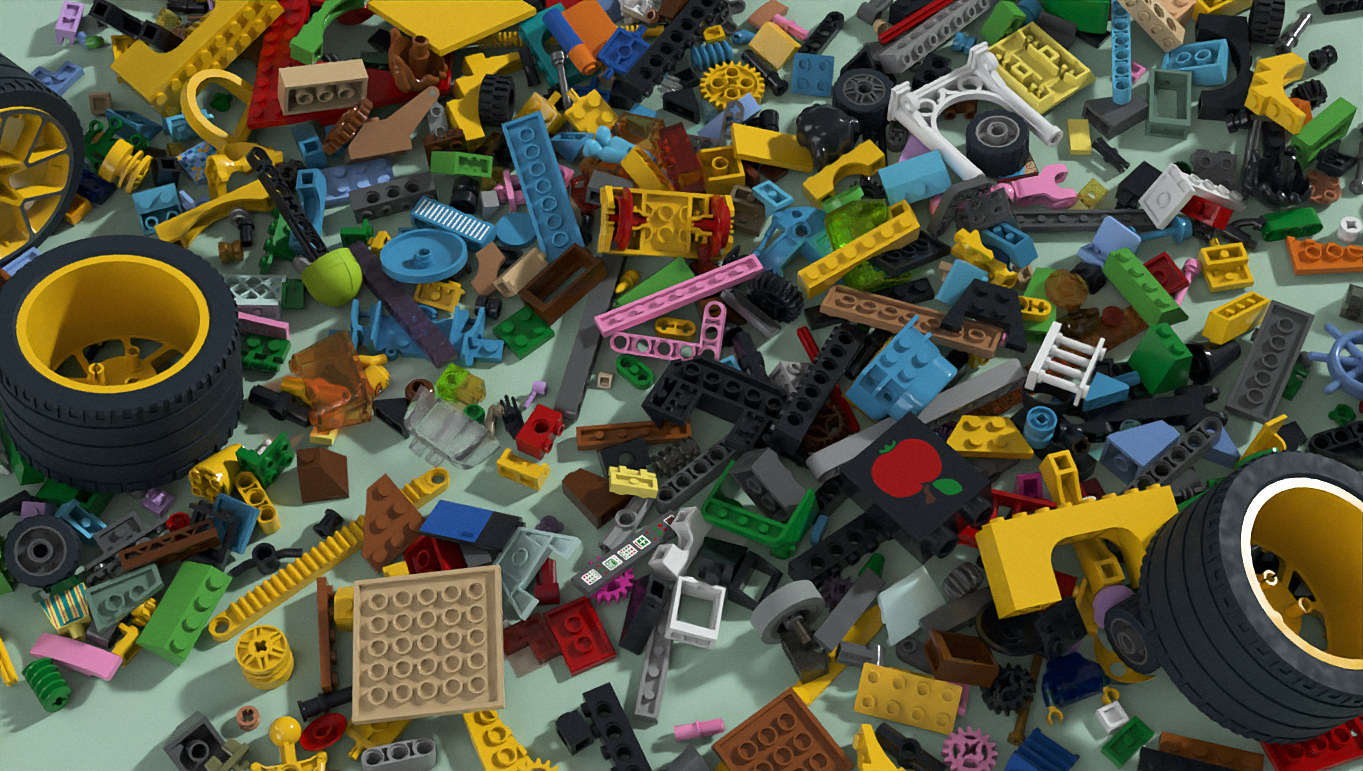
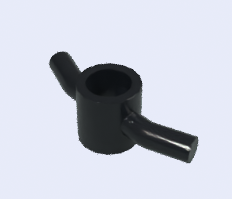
M260 543L253 549L251 559L243 561L229 572L235 579L248 569L256 567L261 574L271 575L279 569L280 559L302 558L303 548H284L276 551L270 543Z

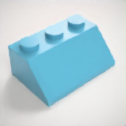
M938 149L878 170L890 206L904 199L908 204L943 193L952 185Z

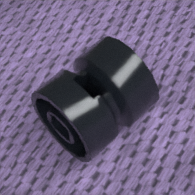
M466 176L455 179L449 206L466 214H475L480 192L479 182L474 178Z

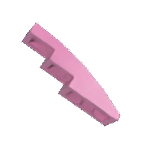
M44 632L29 652L30 655L39 659L49 657L54 665L70 672L75 670L89 677L95 675L106 681L111 680L123 661L120 656L103 649Z

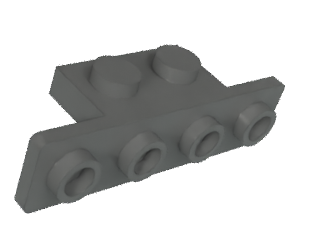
M135 510L93 534L92 537L103 552V555L85 565L84 570L86 573L89 571L94 573L106 566L104 562L112 557L114 560L119 558V551L127 549L133 544L134 546L138 545L144 537L153 532L156 535L167 529L169 516H165L146 528Z

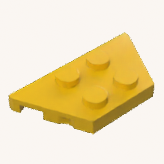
M962 415L946 442L962 457L1032 459L1034 454L1033 449L1011 419L1002 416Z

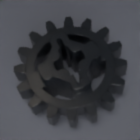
M1007 663L1004 669L999 665L998 677L994 679L991 688L980 687L983 693L981 697L988 709H994L996 715L1004 711L1005 715L1009 716L1010 711L1013 710L1017 715L1019 714L1018 708L1027 709L1026 702L1034 701L1031 694L1036 693L1035 682L1026 668L1022 670L1019 664L1012 668L1011 664Z

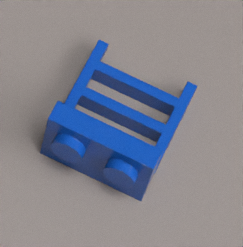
M1037 727L1025 739L1024 743H1021L1019 748L1013 752L1004 771H1070L1080 756L1070 753L1042 734L1041 729Z

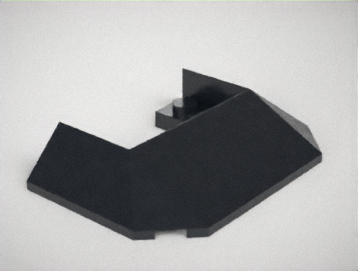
M697 355L693 356L691 360H672L643 401L641 407L659 430L662 429L666 421L683 427L695 408L735 424L726 437L724 445L745 453L768 447L774 450L776 446L768 442L772 435L769 429L775 419L780 421V418H778L780 411L784 405L789 407V404H787V394L784 388L707 356Z

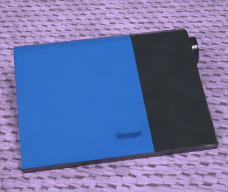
M440 499L420 528L419 535L502 553L518 527L526 528V522H523V518Z

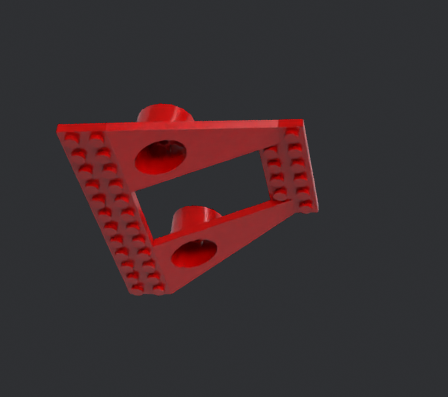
M277 0L285 11L265 29L246 125L249 130L284 126L311 120H317L324 127L334 125L352 107L283 116L278 100L279 68L306 65L290 57V41L294 36L297 37L303 25L308 24L311 5L322 7L326 0ZM366 4L362 8L345 12L335 19L343 25H357L377 14L369 10ZM455 51L444 55L448 71L446 79L441 80L435 86L439 90V96L449 95ZM317 61L315 64H322L328 62ZM365 68L368 75L366 98L373 103V108L408 102L423 92H401L395 85V79L390 71Z

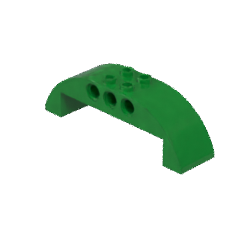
M1038 0L1046 13L1076 23L1078 25L1077 30L1098 34L1106 33L1110 0Z

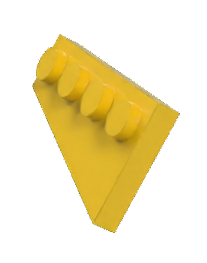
M495 710L461 713L484 771H517L519 765L526 768L527 760H530L532 764L536 763H533L527 755L528 752L522 744L519 745L513 737L512 731L503 724Z

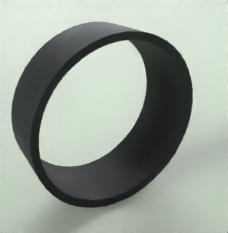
M1026 381L1022 386V404L1029 411L1034 407L1044 406L1054 411L1056 416H1061L1067 411L1073 398L1072 392L1045 382L1041 384L1037 382L1033 391L1024 388ZM1029 394H1049L1058 398L1062 403L1042 402Z

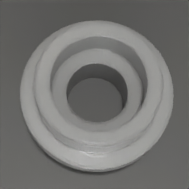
M235 207L230 211L228 219L230 224L238 226L241 220H250V214L243 207Z

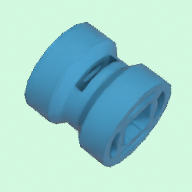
M957 32L951 50L955 52L961 51L969 56L970 49L977 44V38L973 36L967 37L964 33Z

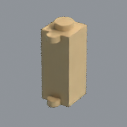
M536 247L525 252L492 283L505 299L516 295L549 264L545 260L546 254L538 251Z

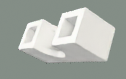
M696 506L681 508L670 525L678 536V546L674 543L659 545L648 565L666 582L677 581L679 576H686L688 567L697 557L704 537L709 536V531L713 525L704 521L701 511Z

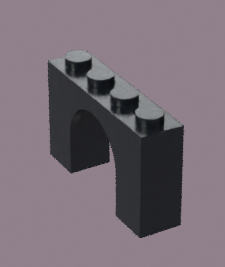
M95 0L88 13L89 16L109 28L134 40L140 39L147 46L163 53L174 50L184 41L164 27L147 19L144 22L105 0Z

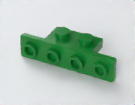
M276 206L271 216L274 218V221L270 223L267 234H270L269 239H266L263 246L265 255H262L258 267L261 268L259 275L267 273L271 266L273 255L292 262L296 256V253L289 246L291 229Z

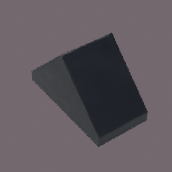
M693 88L663 94V110L697 125L699 124L700 108Z
M406 397L381 399L371 402L375 417L405 439L410 437L409 407Z

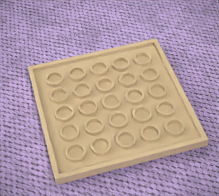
M499 564L354 581L352 722L354 725L505 709L502 579Z

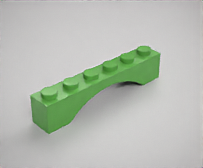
M326 0L318 13L315 12L311 21L307 25H303L297 37L294 36L289 44L291 48L290 57L306 65L315 64L323 55V34L328 25L343 13L364 7L369 0Z

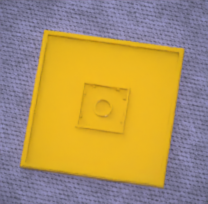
M371 0L367 2L369 10L413 38L417 35L425 36L429 41L427 48L440 57L536 15V8L523 0Z

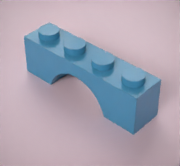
M318 168L298 170L296 191L299 196L300 206L321 238L327 179ZM290 231V248L297 256L303 255L308 257L292 231Z

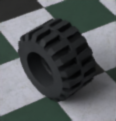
M1253 0L1248 19V25L1251 26L1248 40L1254 43L1269 45L1276 43L1283 25L1285 0Z
M486 74L484 76L478 100V113L482 125L502 127L501 124L512 121L516 93L512 76Z

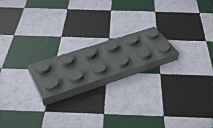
M1271 300L1224 410L1262 425L1271 421L1315 315Z

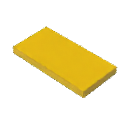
M732 123L730 131L734 158L807 173L813 171L814 166L811 154L806 147L799 145L795 135Z

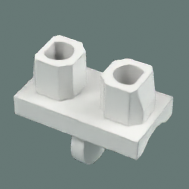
M618 0L621 3V16L625 17L624 23L630 26L633 22L638 24L640 20L649 25L651 24L646 19V12L651 8H655L652 1L645 0L640 6L637 4L639 0Z

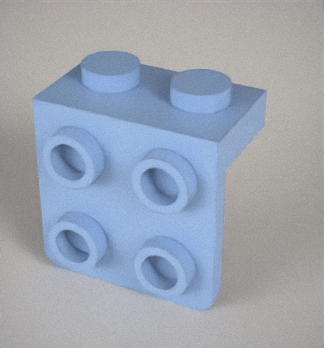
M1107 216L1104 218L1092 242L1080 247L1077 255L1084 262L1101 266L1103 269L1110 252L1128 247L1134 254L1141 242V238L1113 217Z

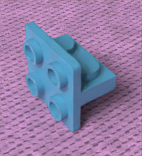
M795 53L791 93L830 97L835 57Z

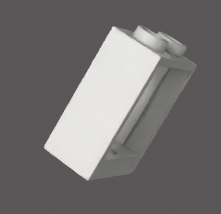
M679 576L673 587L664 638L711 650L718 638L726 588L720 587L718 584L712 586L690 576ZM681 594L713 602L709 629L676 620Z

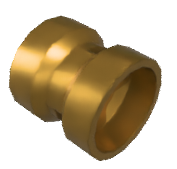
M234 240L232 245L226 242L218 243L219 257L222 264L229 263L233 258L237 262L244 261L241 240Z

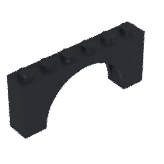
M1198 14L1195 24V42L1226 39L1232 56L1231 61L1237 73V78L1227 86L1215 90L1201 91L1197 103L1198 119L1226 121L1225 114L1231 112L1236 114L1240 110L1247 108L1244 105L1253 78V71H1250L1252 56H1249L1252 42L1248 40L1251 26L1248 25L1247 17ZM1247 108L1248 111H1249V114H1250V115H1253L1254 112L1251 111L1249 108Z

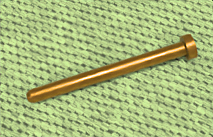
M1034 653L1029 674L1032 675L1035 682L1034 687L1036 688L1043 658ZM1026 702L1027 709L1019 708L1014 731L1010 732L1007 741L1014 746H1020L1026 739L1023 734L1032 702Z

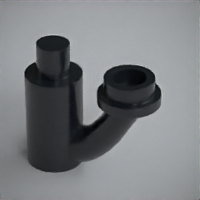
M1262 215L1259 218L1235 220L1231 224H1227L1221 236L1232 243L1242 242L1244 248L1248 247L1254 250L1258 243L1251 239L1252 236L1240 230V228L1253 226V230L1261 231L1267 220Z

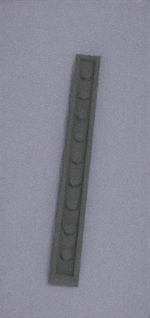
M1144 209L1015 210L1021 232L1098 231L1104 218L1107 216L1113 217L1125 227L1133 226L1136 231L1159 230ZM956 211V232L964 228L971 233L967 212ZM1171 222L1165 228L1171 227Z

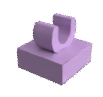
M152 488L146 494V498L141 505L143 509L162 518L176 500L174 496L160 488Z

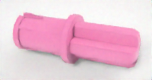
M776 14L772 20L788 35H792L801 41L806 40L809 32L798 26L794 20L790 21L780 14Z
M718 718L701 722L696 720L695 723L674 726L676 742L698 737L701 740L703 736L723 733L725 728L723 719Z

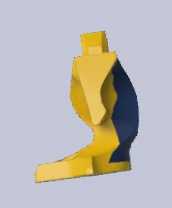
M962 228L954 235L953 240L957 243L951 249L952 255L959 260L967 261L989 273L987 277L989 278V283L1009 289L1014 286L1018 279V274L1010 268V258L1005 252L995 246L981 243L979 232L976 229L969 233Z

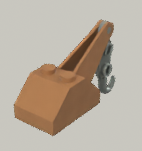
M429 86L387 119L379 120V117L366 119L367 122H364L359 128V131L343 152L345 164L349 165L406 155L412 150L410 135L425 115L427 116L430 135L435 134L437 140H439L437 133H440L441 139H444L443 131H446L447 137H449L445 109L437 102L440 94L438 88Z

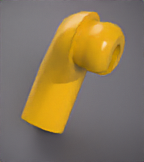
M385 354L376 356L358 355L353 359V367L359 371L366 369L372 364L377 366L387 364Z

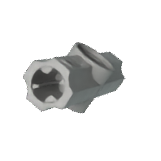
M634 495L627 506L617 512L614 523L598 542V547L604 554H607L636 534L638 525L654 506L652 498H641Z

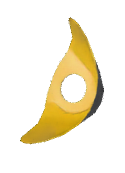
M1095 635L1093 647L1095 659L1107 682L1113 685H1127L1148 681L1155 677V675L1137 673L1127 667L1118 658L1117 654L1105 648L1098 635ZM1115 662L1123 664L1126 668L1125 674L1123 676L1113 675L1110 671L1111 664Z

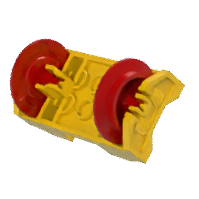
M612 186L600 188L601 227L597 253L635 257L641 255L673 258L682 256L684 260L722 262L732 249L733 236H730V234L734 232V230H731L733 227L731 224L734 223V220H731V217H734L735 210L731 195ZM611 241L616 242L617 249L610 246Z

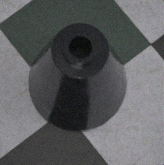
M1231 339L1222 345L1211 343L1209 340L1185 344L1193 355L1189 378L1194 383L1191 384L1206 385L1241 356L1239 343Z

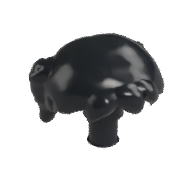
M815 103L811 107L804 108L796 119V140L801 147H806L809 150L818 173L825 166L831 165L842 155L852 151L861 132L860 122L857 118L848 116L844 111L832 105Z
M1294 146L1287 147L1285 152L1280 153V157L1261 158L1258 150H1251L1250 159L1245 167L1242 187L1247 194L1255 197L1262 205L1273 209L1292 208L1308 201L1312 194L1311 180L1309 178L1304 179L1303 170L1297 161L1296 148Z

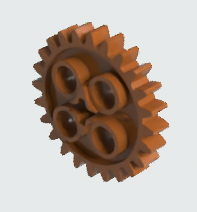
M365 97L351 109H348L327 134V138L321 147L322 150L328 155H332L342 145L347 144L368 118V114L373 108V103Z

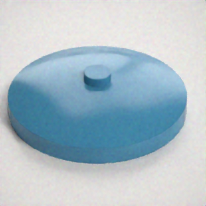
M434 228L417 229L397 235L389 240L380 252L381 267L389 277L397 281L413 284L431 283L446 279L460 271L468 258L466 243L460 236L447 230Z

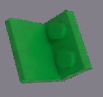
M284 431L277 436L261 455L252 449L247 450L242 446L235 452L241 471L252 472L264 490L276 482L279 474L292 464L295 457L288 434Z

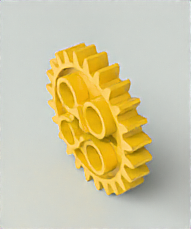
M733 61L730 62V65L723 62L721 67L715 64V69L709 67L708 73L704 72V78L700 79V97L703 98L704 104L709 103V109L715 107L716 113L720 110L724 111L728 102L732 100L738 101L748 93L760 104L765 92L764 78H761L760 72L755 73V67L749 69V64L743 67L740 61L737 65H734Z

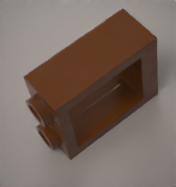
M930 630L923 646V652L935 680L991 688L994 679L998 677L999 665L991 649L979 637ZM952 657H954V658H960V659L972 660L973 662H971V661H965V660L952 659Z

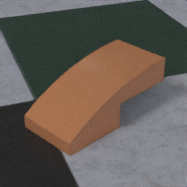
M770 0L759 7L748 18L747 22L760 30L765 22H772L776 14L781 16L787 15L789 8L776 0Z

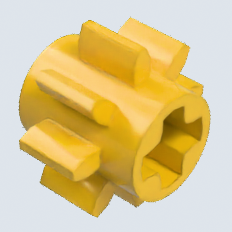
M150 597L130 613L133 617L131 622L140 628L145 626L159 602Z

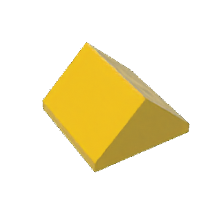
M765 22L748 44L750 49L776 71L790 61L794 54L802 47L774 22Z

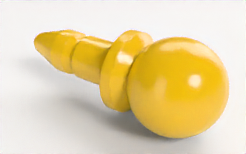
M634 269L625 271L620 278V283L616 286L615 293H622L624 290L631 289L634 285H637L640 281L638 271Z

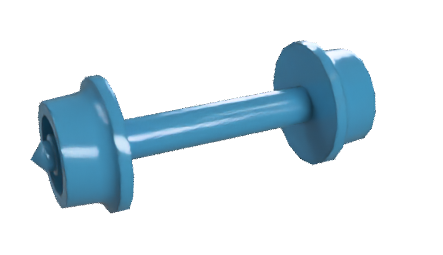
M1175 216L1171 220V227L1137 235L1141 238V242L1172 236L1177 244H1182L1184 240L1192 237L1193 230L1191 222L1187 217L1179 218ZM1127 226L1128 229L1137 234L1133 226ZM1139 246L1137 247V249H1136V251H1135L1134 254H1137V253H1138V251H1139Z

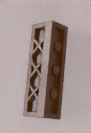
M208 518L119 551L118 554L123 571L126 574L152 563H156L157 567L160 568L222 544L212 518ZM208 526L210 527V529L198 533L200 529H203ZM178 537H186L184 539L174 542ZM157 545H161V546H162V547H160V548H157V549H154V550L151 551L152 547H154V546H157ZM135 553L138 554V556H135L127 560L125 558Z

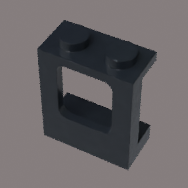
M200 500L199 503H189L188 507L194 509L189 525L203 521L206 514L228 521L229 524L219 550L211 548L180 561L184 562L186 560L211 565L224 572L242 518L234 516L235 511L222 507L220 510L213 508V503Z

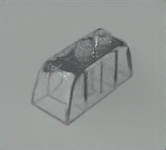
M420 385L407 408L403 422L406 430L414 438L408 447L412 453L420 457L428 448L431 451L426 456L425 461L434 468H437L445 460L458 469L468 470L481 464L501 448L490 430Z

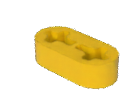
M661 317L655 322V334L659 338L691 342L696 337V326L689 320Z

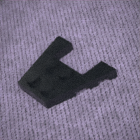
M974 278L942 319L939 328L959 334L964 316L1008 329L1005 348L1025 353L1027 341L1018 291Z

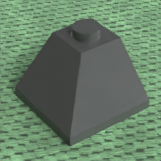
M198 710L176 727L162 747L179 771H207L204 765L211 757L215 756L222 763L230 758L221 749L225 741L208 718Z

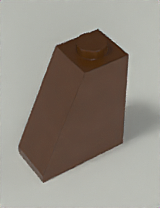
M582 468L568 473L562 480L563 493L597 530L615 518L617 512L624 509L634 497V495H619L615 492H610L609 479Z

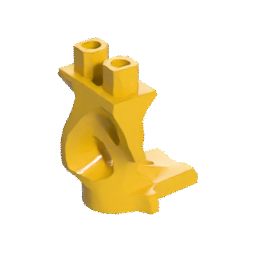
M236 141L224 144L219 153L209 155L206 159L204 174L208 181L210 199L214 200L227 194L226 183L234 171H239L247 176L254 172L246 159L247 153L256 146L265 150L274 167L276 164L283 163L282 151L274 150L270 145L263 146L257 142Z

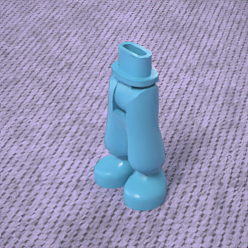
M600 126L596 131L595 140L588 139L585 142L583 154L589 159H601L605 163L621 165V160L636 145L617 136L611 138L610 129L606 126ZM644 150L656 164L657 158L651 156L650 152Z

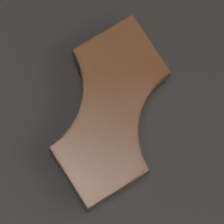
M493 241L475 253L479 261V270L476 277L470 282L478 295H486L488 298L498 291L492 282L497 279L498 270L506 260Z

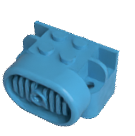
M917 314L869 363L845 393L846 397L873 420L882 421L889 415L898 421L909 411L918 417L957 374V368L940 354L936 345L929 340L933 334L929 331L924 336L913 326L920 318Z

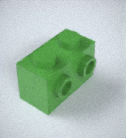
M1000 0L994 7L990 17L984 22L979 33L991 45H994L1016 32L1027 16L1013 2Z

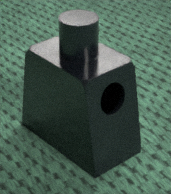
M705 536L698 576L705 579L712 586L718 583L730 585L748 553V547Z

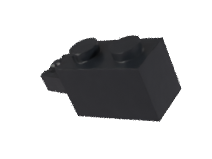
M1143 161L1119 183L1115 196L1118 199L1115 209H1128L1129 207L1138 209L1141 206L1138 202L1139 199L1163 172Z

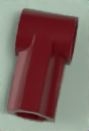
M548 557L535 575V598L539 600L536 606L560 604L556 560Z

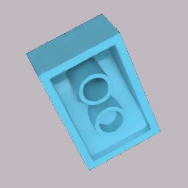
M1226 39L1184 44L1167 54L1165 53L1161 69L1192 72L1191 83L1198 85L1226 84L1232 56Z

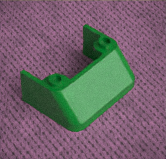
M731 460L701 506V514L704 521L770 547H781L800 542L820 511L814 490L812 488L807 490L786 524L777 522L743 509L741 503L733 499L740 485L728 472L736 462Z

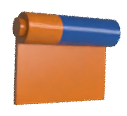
M583 0L563 12H560L558 8H553L542 17L543 23L581 75L590 76L597 69L605 65L597 60V54L617 27L597 0Z

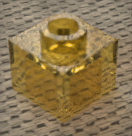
M1092 178L1077 196L1089 209H1094L1106 197L1109 191ZM1088 194H1092L1094 196V199H1092Z
M470 373L457 388L458 400L465 405L481 403L487 393L484 380Z

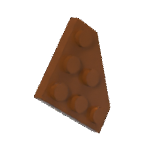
M386 473L366 490L361 556L376 574L421 536L419 535V530L426 521Z

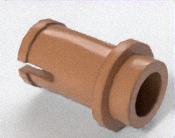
M651 8L646 12V19L651 24L663 25L669 22L657 14L659 10L656 8Z

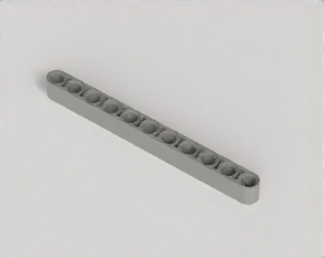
M1017 358L1011 359L938 394L921 412L918 418L933 430L1022 387L1029 373ZM889 417L815 452L806 460V464L820 483L840 475L841 468L897 421Z

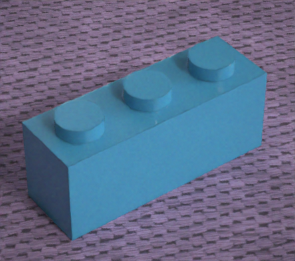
M1005 222L979 232L982 243L1001 249L1009 256L1010 263L1020 269L1028 266L1038 258L1031 236Z

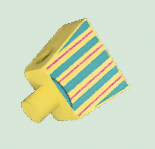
M82 582L66 591L40 601L39 604L60 636L84 643L87 641L86 631L93 620V616L84 590L87 588Z

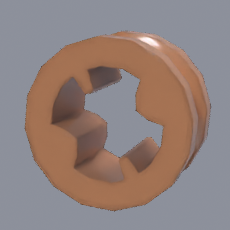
M244 706L237 712L236 719L240 729L251 731L257 728L260 723V715L255 707ZM248 714L250 717L253 714V720L250 722L246 720L244 722V716Z

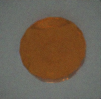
M1056 270L1049 275L1044 284V291L1048 299L1056 306L1067 310L1081 307L1088 294V287L1085 281L1076 273H1068L1069 270Z

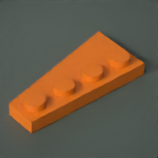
M1287 236L1285 240L1295 275L1363 272V247L1349 245L1348 247H1341L1333 242L1320 244L1315 243V240L1305 239V241L1295 240V237Z

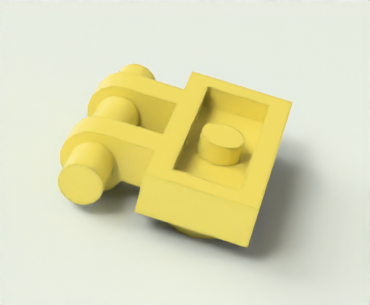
M620 465L619 467H609L610 492H615L619 495H636L641 498L657 497L656 473L647 472L646 469H639V471L627 469L626 466Z

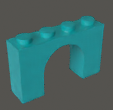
M561 2L518 23L519 30L517 34L522 42L525 41L530 48L532 57L534 56L536 59L535 63L539 72H543L546 76L545 81L549 88L553 86L560 87L557 68L552 65L550 55L543 49L545 42L553 35L543 23L542 17L553 8H558L560 12L565 11ZM567 58L568 62L565 66L568 88L599 74L597 69L590 76L581 75L570 58Z

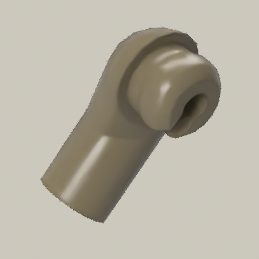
M493 404L488 408L483 435L486 438H493L495 435L497 419L504 415L502 405Z

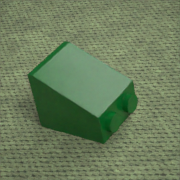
M1166 322L1148 328L1127 363L1133 371L1138 372L1141 382L1150 394L1155 395L1187 385L1193 355Z

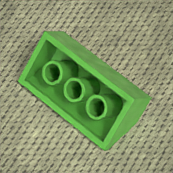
M1128 247L1109 253L1102 272L1149 327L1166 322L1171 326L1189 319V316Z
M185 560L137 639L136 644L179 667L189 655L230 584L232 577L211 565Z

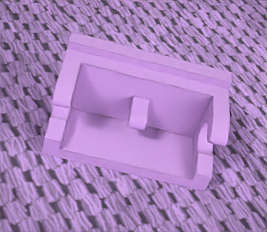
M64 1L55 28L57 44L63 43V37L69 38L71 45L74 44L85 4Z

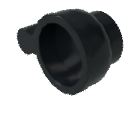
M725 320L721 350L724 346L733 347L731 338L736 333L743 331L738 324Z

